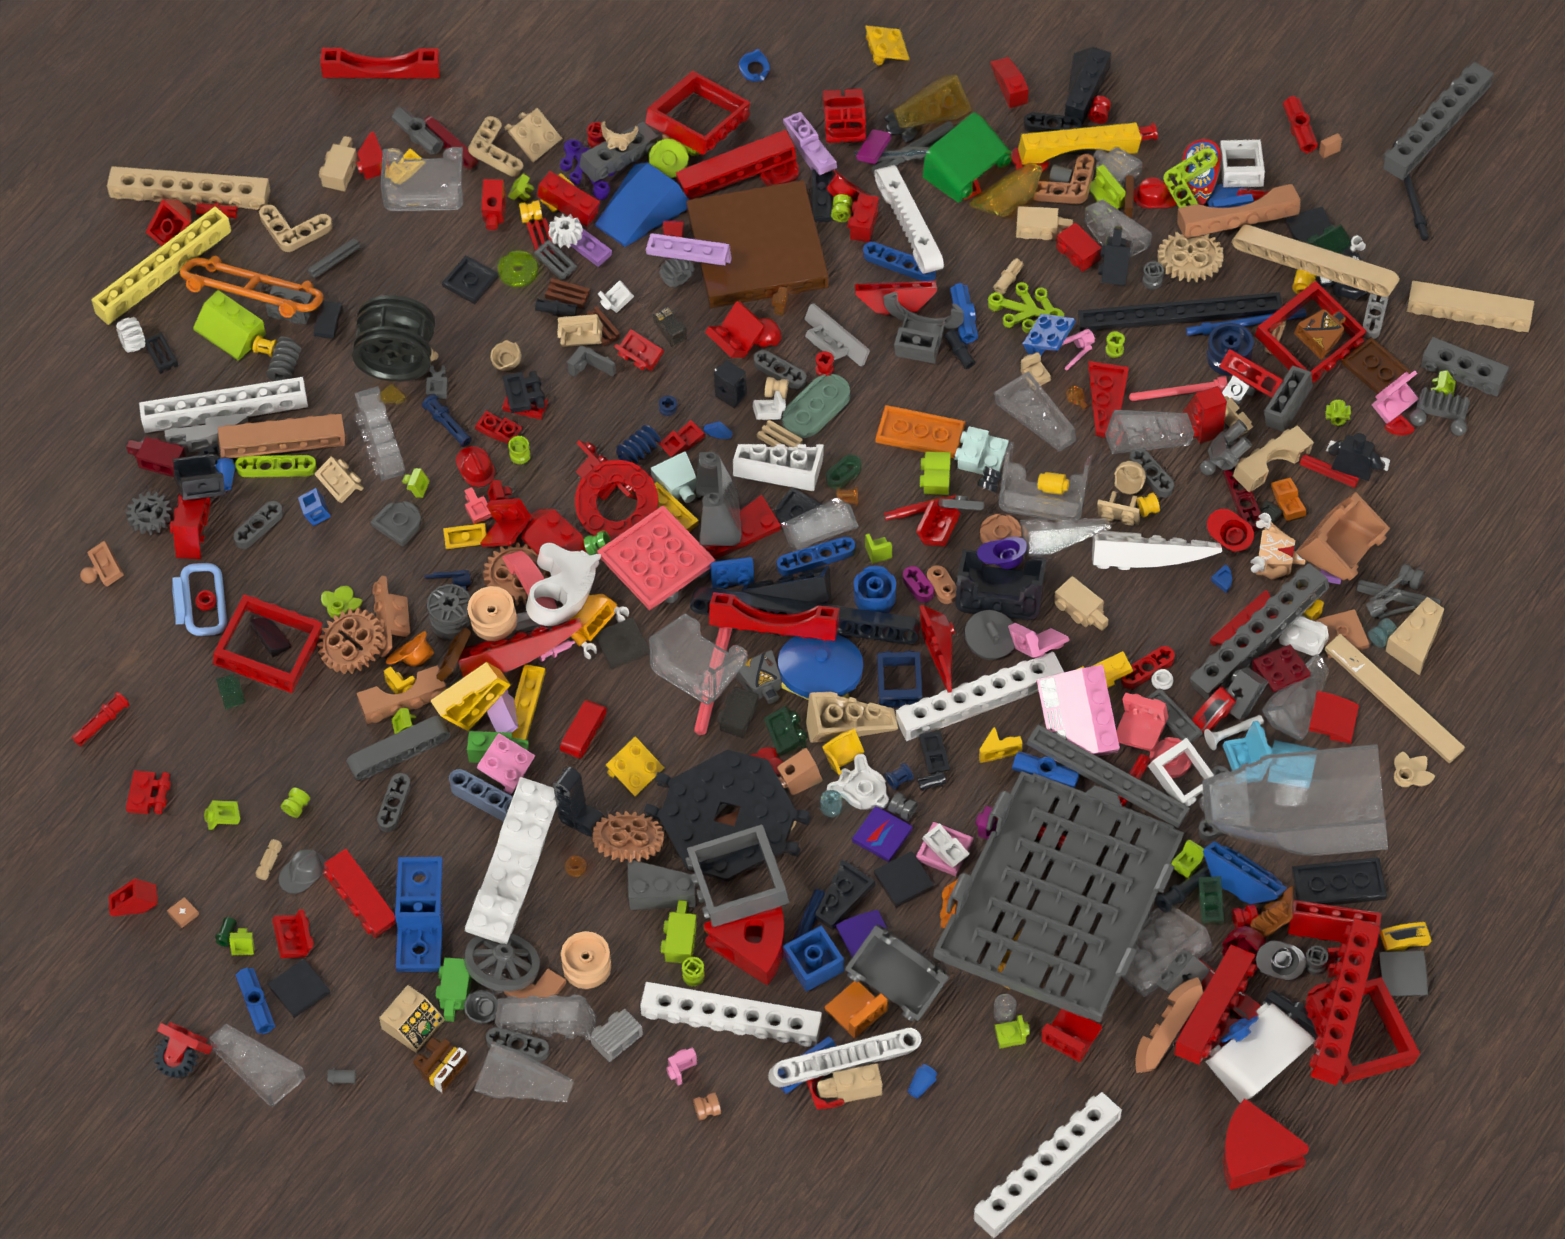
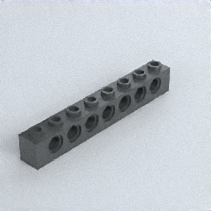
M1473 62L1469 68L1465 67L1461 76L1452 81L1450 88L1441 93L1439 100L1436 103L1433 102L1429 106L1428 111L1420 115L1417 123L1408 128L1403 138L1400 137L1396 141L1394 148L1387 150L1383 157V160H1385L1383 169L1404 180L1489 89L1494 73L1476 62Z
M1309 563L1304 568H1300L1296 572L1295 577L1290 582H1286L1275 596L1270 597L1265 606L1260 611H1256L1245 625H1241L1230 640L1224 641L1221 648L1215 654H1211L1201 668L1194 670L1190 677L1192 688L1206 700L1220 687L1226 689L1233 682L1231 678L1237 670L1247 668L1254 659L1258 658L1329 589L1328 578ZM1301 587H1307L1305 590H1299ZM1287 601H1291V602H1292V603H1290V604H1284V603L1287 602ZM1274 615L1277 616V617L1274 618V619H1270V618H1269V617L1274 616ZM1257 630H1263L1260 633H1254ZM1243 644H1247V646L1244 648L1239 647ZM1226 659H1233L1230 662H1224ZM1212 673H1218L1214 677L1210 676Z

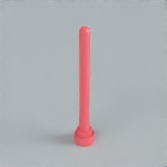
M1221 376L1208 383L1131 393L1129 399L1131 401L1196 393L1219 386L1221 392H1223L1227 386L1226 376Z

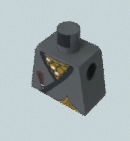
M772 650L735 665L736 679L754 700L765 697L768 704H772L779 699L776 691L782 688L781 677Z

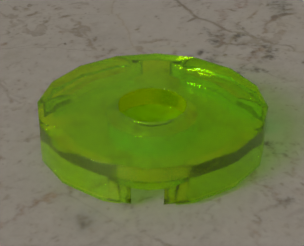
M509 252L498 263V275L501 281L508 286H526L538 274L537 261L528 252ZM516 266H521L523 268L520 271L513 270V268Z

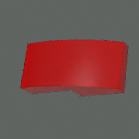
M486 410L476 424L475 430L509 444L513 437L518 436L522 427L506 417L502 420Z

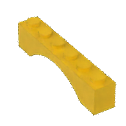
M1137 123L1021 134L1018 150L1022 165L1042 163L1059 154L1079 149H1103L1117 155L1138 153L1141 136Z

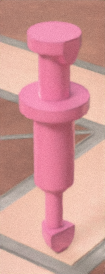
M566 640L538 658L541 662L550 655L555 658L557 653L571 648L575 641Z

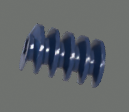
M643 425L629 439L624 440L623 444L617 446L616 454L619 460L632 461L637 464L639 462L637 456L644 459L643 451L650 454L651 449L649 446L652 449H656L657 444L655 442L661 443V439L651 426Z

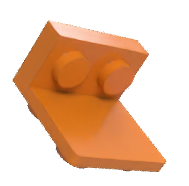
M854 981L825 1006V1011L855 1039L887 1011V998L882 994L875 998L860 982Z

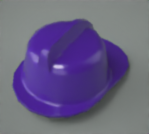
M1020 537L990 541L978 548L977 556L984 563L995 564L1003 569H1013L1023 561V555L1027 550V543Z

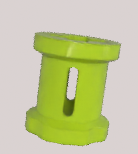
M1117 331L1109 333L1106 338V353L1112 358H1118L1123 355L1125 337Z

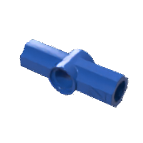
M958 283L950 288L952 303L957 304L964 311L963 323L958 327L959 337L962 342L973 343V341L978 339L974 304L970 301L967 285Z
M1020 751L1016 754L1012 770L1024 771L1032 775L1035 773L1072 788L1076 787L1080 775L1066 766L1057 764L1050 757L1038 758ZM1048 769L1050 770V772H1044L1042 770Z
M248 967L241 969L236 974V978L256 1033L266 1034L271 1032L275 1028V1024L255 970ZM254 999H260L256 1003H251Z

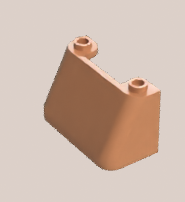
M1355 492L1334 507L1324 517L1296 553L1303 560L1337 578L1350 581L1358 574L1357 568L1359 566L1357 563L1371 546L1374 544L1379 546L1387 538L1385 534L1390 528Z

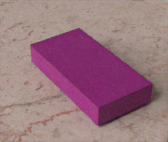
M872 129L856 155L857 160L876 164L891 140V133Z

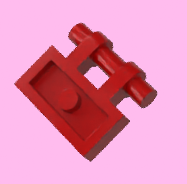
M134 770L126 811L129 813L148 814L149 808L155 807L154 813L162 814L163 808L166 807L167 803L166 793L171 785L169 781L170 774L163 772L161 779L156 780L155 772ZM153 790H158L157 796L152 797Z

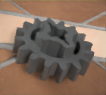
M147 492L144 497L140 493L139 499L133 498V505L128 504L127 506L129 511L126 512L129 525L133 526L134 531L140 529L141 534L148 531L149 535H152L153 530L160 533V527L167 528L166 522H171L170 515H173L170 502L166 501L164 495L159 498L158 492H155L153 496L150 495V492Z

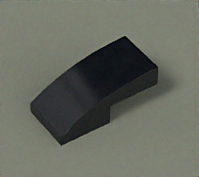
M323 301L321 303L315 323L314 336L334 339L338 329V319L343 310L342 303Z
M941 731L920 734L919 740L928 774H934L937 770L938 772L950 771Z

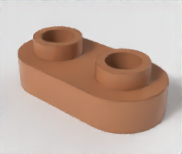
M932 566L929 568L927 579L933 585L934 594L937 599L944 604L953 603L956 598L957 586L947 570L942 566Z

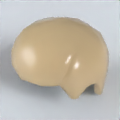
M508 340L497 344L492 349L490 356L493 366L501 371L515 369L520 364L522 357L517 343H512Z
M1122 462L1114 473L1116 488L1128 495L1137 494L1142 489L1146 480L1145 470L1138 462Z

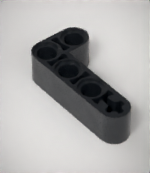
M566 766L553 784L559 819L565 825L589 837H593L596 823L601 822V818H605V816L597 809L586 804L581 774L574 768Z

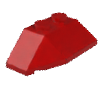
M936 281L855 284V295L874 312L890 315L884 306L883 297L896 292L899 303L910 312H917L937 292Z
M538 509L530 514L532 518L527 523V527L522 530L521 540L537 555H539L540 548L545 543H553L568 551L580 552L583 550L587 553L582 534L555 509Z

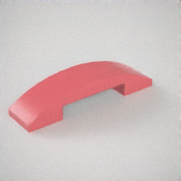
M522 550L503 556L502 559L510 573L517 575L529 596L531 587L535 583L544 580L542 573L531 558ZM539 597L535 599L542 607L557 609L553 598Z

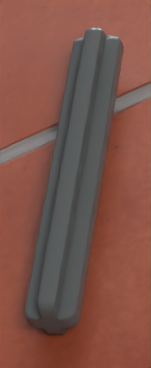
M1361 579L1358 582L1357 591L1376 596L1387 586ZM1394 587L1382 596V598H1387L1402 591V595L1395 598L1394 601L1419 606L1428 597L1440 605V599Z

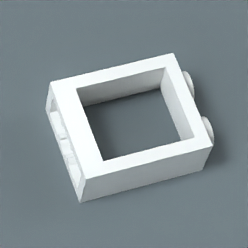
M1261 140L1221 141L1223 187H1263L1265 171ZM1255 158L1256 166L1228 167L1227 159Z
M1187 738L1154 759L1148 765L1168 795L1186 806L1196 802V796L1202 793L1205 796L1214 789L1212 785L1217 781L1214 774ZM1184 752L1206 781L1185 796L1163 767Z

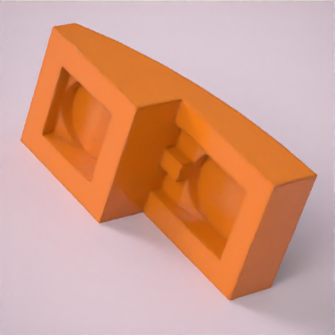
M1291 477L1271 483L1274 496L1280 509L1283 511L1286 521L1306 516V509L1298 497V489Z

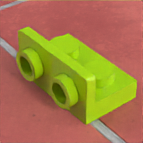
M1104 164L1097 167L1096 177L1091 182L1089 192L1104 211L1110 214L1124 206L1126 191Z

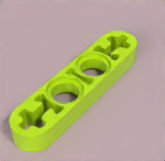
M309 455L245 456L238 458L235 463L236 471L241 477L311 476L317 470L315 459ZM264 463L271 464V467L267 470L260 468ZM284 463L292 464L291 468L286 470L282 469L281 465ZM244 464H248L246 469H242V467H244Z

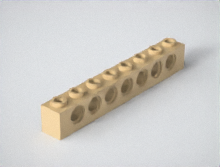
M112 166L107 183L110 198L161 202L162 199H178L182 203L194 205L197 202L208 204L218 202L220 205L252 208L255 210L267 205L270 195L268 178Z

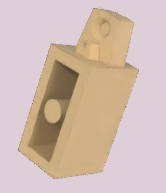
M344 136L340 145L333 144L331 150L327 152L326 163L319 171V178L322 180L323 187L346 191L358 161L356 149L352 148L351 137Z
M1018 206L1016 238L1056 240L1057 234L1071 226L1073 220L1058 217V208Z
M1073 576L1055 591L1054 603L1061 611L1067 612L1076 623H1081L1084 627L1093 624L1101 631L1108 626V618L1103 615L1104 601Z
M877 1064L833 1072V1077L817 1082L820 1098L836 1097L837 1100L844 1099L845 1102L882 1095V1081Z

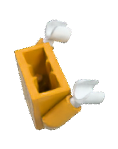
M604 594L588 595L583 607L575 616L569 619H581L582 627L570 637L579 647L582 646L584 648V656L587 659H591V655L587 650L591 649L595 654L597 650L594 644L587 643L586 641H591L615 613L616 620L620 623L625 622V617L621 614L629 616L627 607H617V603Z

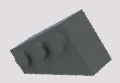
M634 860L631 863L628 861L630 910L677 908L678 900L687 901L688 907H696L695 887L691 874Z

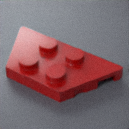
M1265 590L1218 631L1210 639V644L1216 646V644L1222 645L1227 639L1230 640L1241 625H1245L1256 611H1260L1270 598L1269 592ZM1274 615V616H1271V617H1269V618H1270V619H1274V618H1276L1277 616ZM1257 630L1254 633H1260L1263 630ZM1243 644L1239 647L1244 648L1247 646V644Z

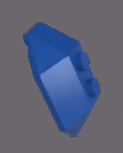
M1214 841L1203 851L1213 881L1219 884L1222 889L1236 895L1243 902L1254 904L1275 900L1287 890V887L1282 885L1275 875L1229 847L1220 846V843Z

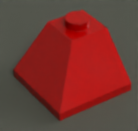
M162 199L146 233L159 245L163 246L190 225L191 210L178 199Z

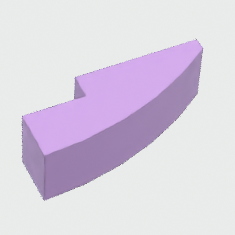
M507 689L487 710L496 732L511 733L518 728L514 698L508 694Z

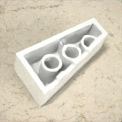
M738 444L733 459V476L814 491L823 462L824 444H816V447H806V444H797V447H785V444H777L774 447H766L765 444Z

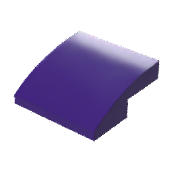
M878 910L857 915L836 925L852 958L875 925L880 924L887 929Z

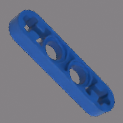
M869 242L863 248V257L870 263L920 281H934L937 271L923 274L920 268L918 269L919 266L912 255L876 242ZM887 256H894L896 260L888 262L885 258ZM910 262L913 263L915 266L913 268L908 269L905 268L903 265L905 263Z
M842 537L782 555L777 560V571L783 576L793 575L804 570L850 558L855 553V542L850 537ZM843 545L849 547V550L843 548ZM823 550H829L832 554L829 557H823L820 553ZM803 556L812 558L809 563H803L800 559ZM783 563H787V565H790V567L786 568L785 565H783Z

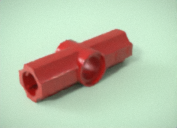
M1295 96L1288 97L1287 100L1283 101V107L1291 125V134L1295 136L1301 151L1305 153L1312 152L1317 148L1318 143L1309 123L1310 117L1305 113L1300 98Z

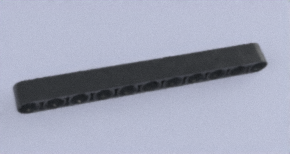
M697 587L690 602L691 610L703 615H709L713 592L735 595L749 606L772 614H797L811 610L818 605L839 608L837 634L902 644H914L918 639L921 628L920 621L910 616L710 587Z

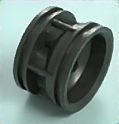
M383 295L371 298L359 307L352 359L362 372L380 380L402 382L417 379L429 370L432 354L429 342L434 335L435 316L426 305L404 296Z

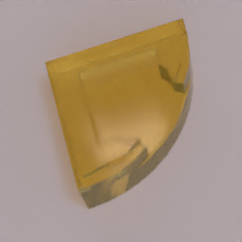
M392 384L376 395L377 400L383 404H399L405 401V396Z

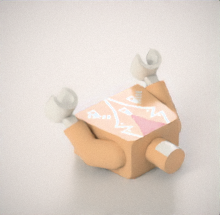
M1263 513L1259 515L1261 520L1256 522V526L1258 528L1265 527V530H1262L1259 556L1251 560V563L1254 564L1251 567V571L1256 573V575H1264L1274 580L1289 575L1292 563L1305 565V560L1294 551L1295 540L1277 528L1271 522L1269 514Z

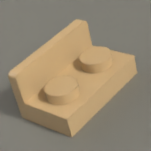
M331 456L318 469L315 476L337 501L343 503L355 489L362 491L364 487L359 483L361 479L354 472L350 473L348 470L349 465L343 459L337 460Z

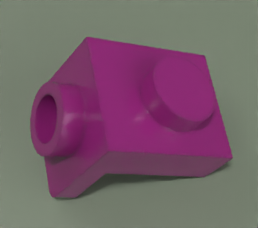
M985 806L983 813L979 812L975 825L978 826V837L988 840L992 831L996 832L998 820L995 821L991 831H988V819L993 808Z

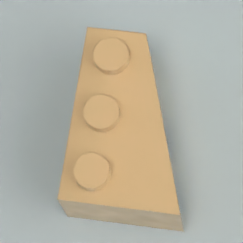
M1426 597L1388 638L1386 652L1420 675L1441 624L1444 608Z

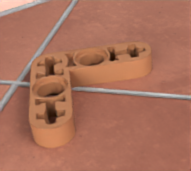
M1083 154L1077 158L1071 183L1045 181L1033 183L1030 186L1032 199L1041 202L1073 204L1085 202L1088 198L1095 171L1093 156ZM1079 177H1087L1084 181L1077 180ZM1057 190H1062V191H1064V192H1063L1062 194H1060V195H1055V194H1054V192L1057 191Z

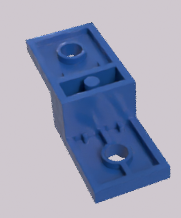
M398 857L395 910L398 927L396 972H439L442 959L444 914L441 901L442 857ZM417 875L426 877L423 882L418 883L414 881ZM418 946L425 948V951L421 954L413 952Z

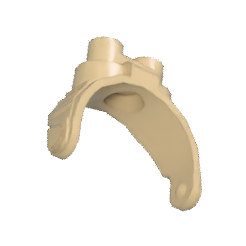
M604 121L601 124L602 134L610 149L617 147L622 151L626 150L638 133L637 126L630 133L617 134L607 129Z

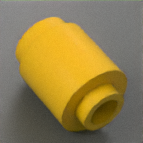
M1297 270L1292 287L1293 291L1296 294L1302 292L1315 281L1316 275L1305 270Z
M1040 473L1038 490H1042L1043 493L1063 495L1064 491H1068L1069 479H1066L1065 474Z

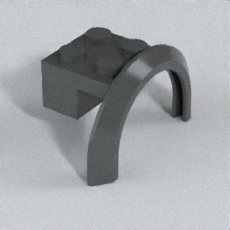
M896 292L883 297L884 306L887 311L903 321L902 327L898 329L894 343L895 356L935 364L944 330L959 327L964 320V311L957 304H953L950 316L945 318H928L905 309L899 303Z

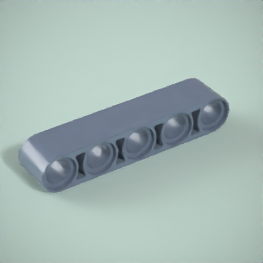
M456 769L450 773V788L455 796L504 822L513 799L511 795L465 770ZM459 781H462V782H463L462 784H455L456 782H459ZM476 791H481L479 794H474ZM494 801H499L497 804H492Z

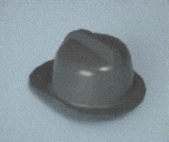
M304 849L296 852L292 860L280 871L279 885L287 893L297 894L305 891L323 875L326 860L315 850Z
M1270 941L1265 943L1257 952L1256 963L1260 971L1267 975L1291 980L1302 974L1305 969L1306 959L1301 949L1280 941Z

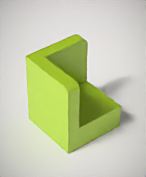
M870 534L865 535V548L872 564L892 558L891 542H887L885 537L872 541Z

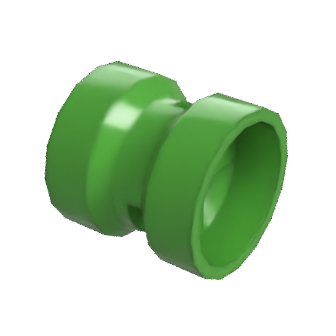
M605 530L598 532L595 536L589 535L584 538V546L589 555L597 554L600 548L611 542L610 536Z

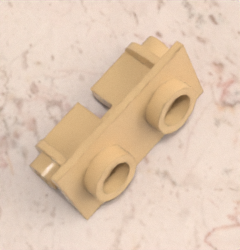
M1226 395L1227 405L1224 422L1230 428L1240 419L1248 428L1238 437L1240 438L1253 427L1251 425L1252 421L1243 412L1237 415L1236 411L1240 408L1231 397L1229 398Z

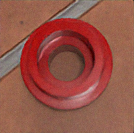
M203 590L198 593L195 603L200 610L208 611L215 607L217 599L214 593Z

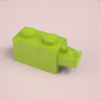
M678 900L677 912H670L669 921L665 920L664 934H667L666 940H662L661 953L665 954V962L683 963L687 958L693 957L697 920L696 915L687 913V901Z

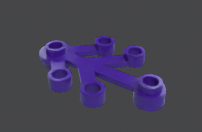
M570 139L564 144L566 156L561 160L560 168L563 171H570L573 164L572 160L576 158L578 164L575 171L570 174L569 180L574 185H579L583 170L580 168L581 154L590 149L585 148L580 141ZM601 180L592 181L594 184L593 195L598 199H606L610 190L608 184Z

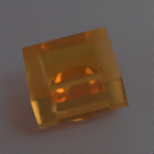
M779 286L778 293L773 295L772 306H775L776 315L783 316L787 303V288Z

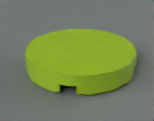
M675 139L660 140L652 147L649 153V164L667 177L674 178L676 177L675 172L686 168L688 165L689 156L687 149L681 142Z

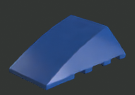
M649 163L634 164L600 215L595 226L626 247L647 235V232L653 228L658 229L661 227L663 221L673 220L679 217L681 212L687 211L686 201L689 199L675 181Z

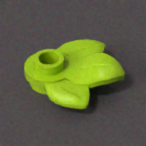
M340 586L335 592L324 591L321 595V603L327 607V612L333 619L334 615L338 618L341 617V611L345 614L350 608L355 611L357 608H360L363 602L362 599L353 598V590L349 586Z

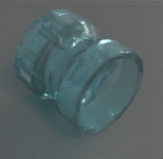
M1383 618L1377 627H1373L1368 632V636L1376 646L1382 648L1387 644L1388 638L1395 632L1397 627L1390 619Z

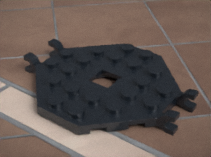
M727 749L674 778L657 772L655 781L658 782L657 786L669 788L662 809L646 803L644 813H647V818L652 817V819L661 820L687 871L694 872L688 869L685 858L689 857L687 848L762 824L775 857L782 853L795 857L799 856L801 850L798 847L799 843L787 842L794 821L809 825L812 817L809 816V811L795 810L767 759ZM721 804L740 807L734 826L715 821ZM759 844L699 862L703 875L729 882L746 870L750 871L763 864L765 860Z

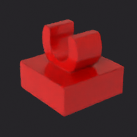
M492 480L487 494L489 501L509 499L508 496L512 495L511 487H502L500 480Z

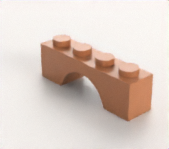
M438 665L417 672L415 684L404 693L388 694L377 686L358 692V703L366 724L377 723L384 718L395 716L400 708H408V710L418 709L425 704L431 703L430 700L447 690L444 680L441 682L436 678L439 670Z

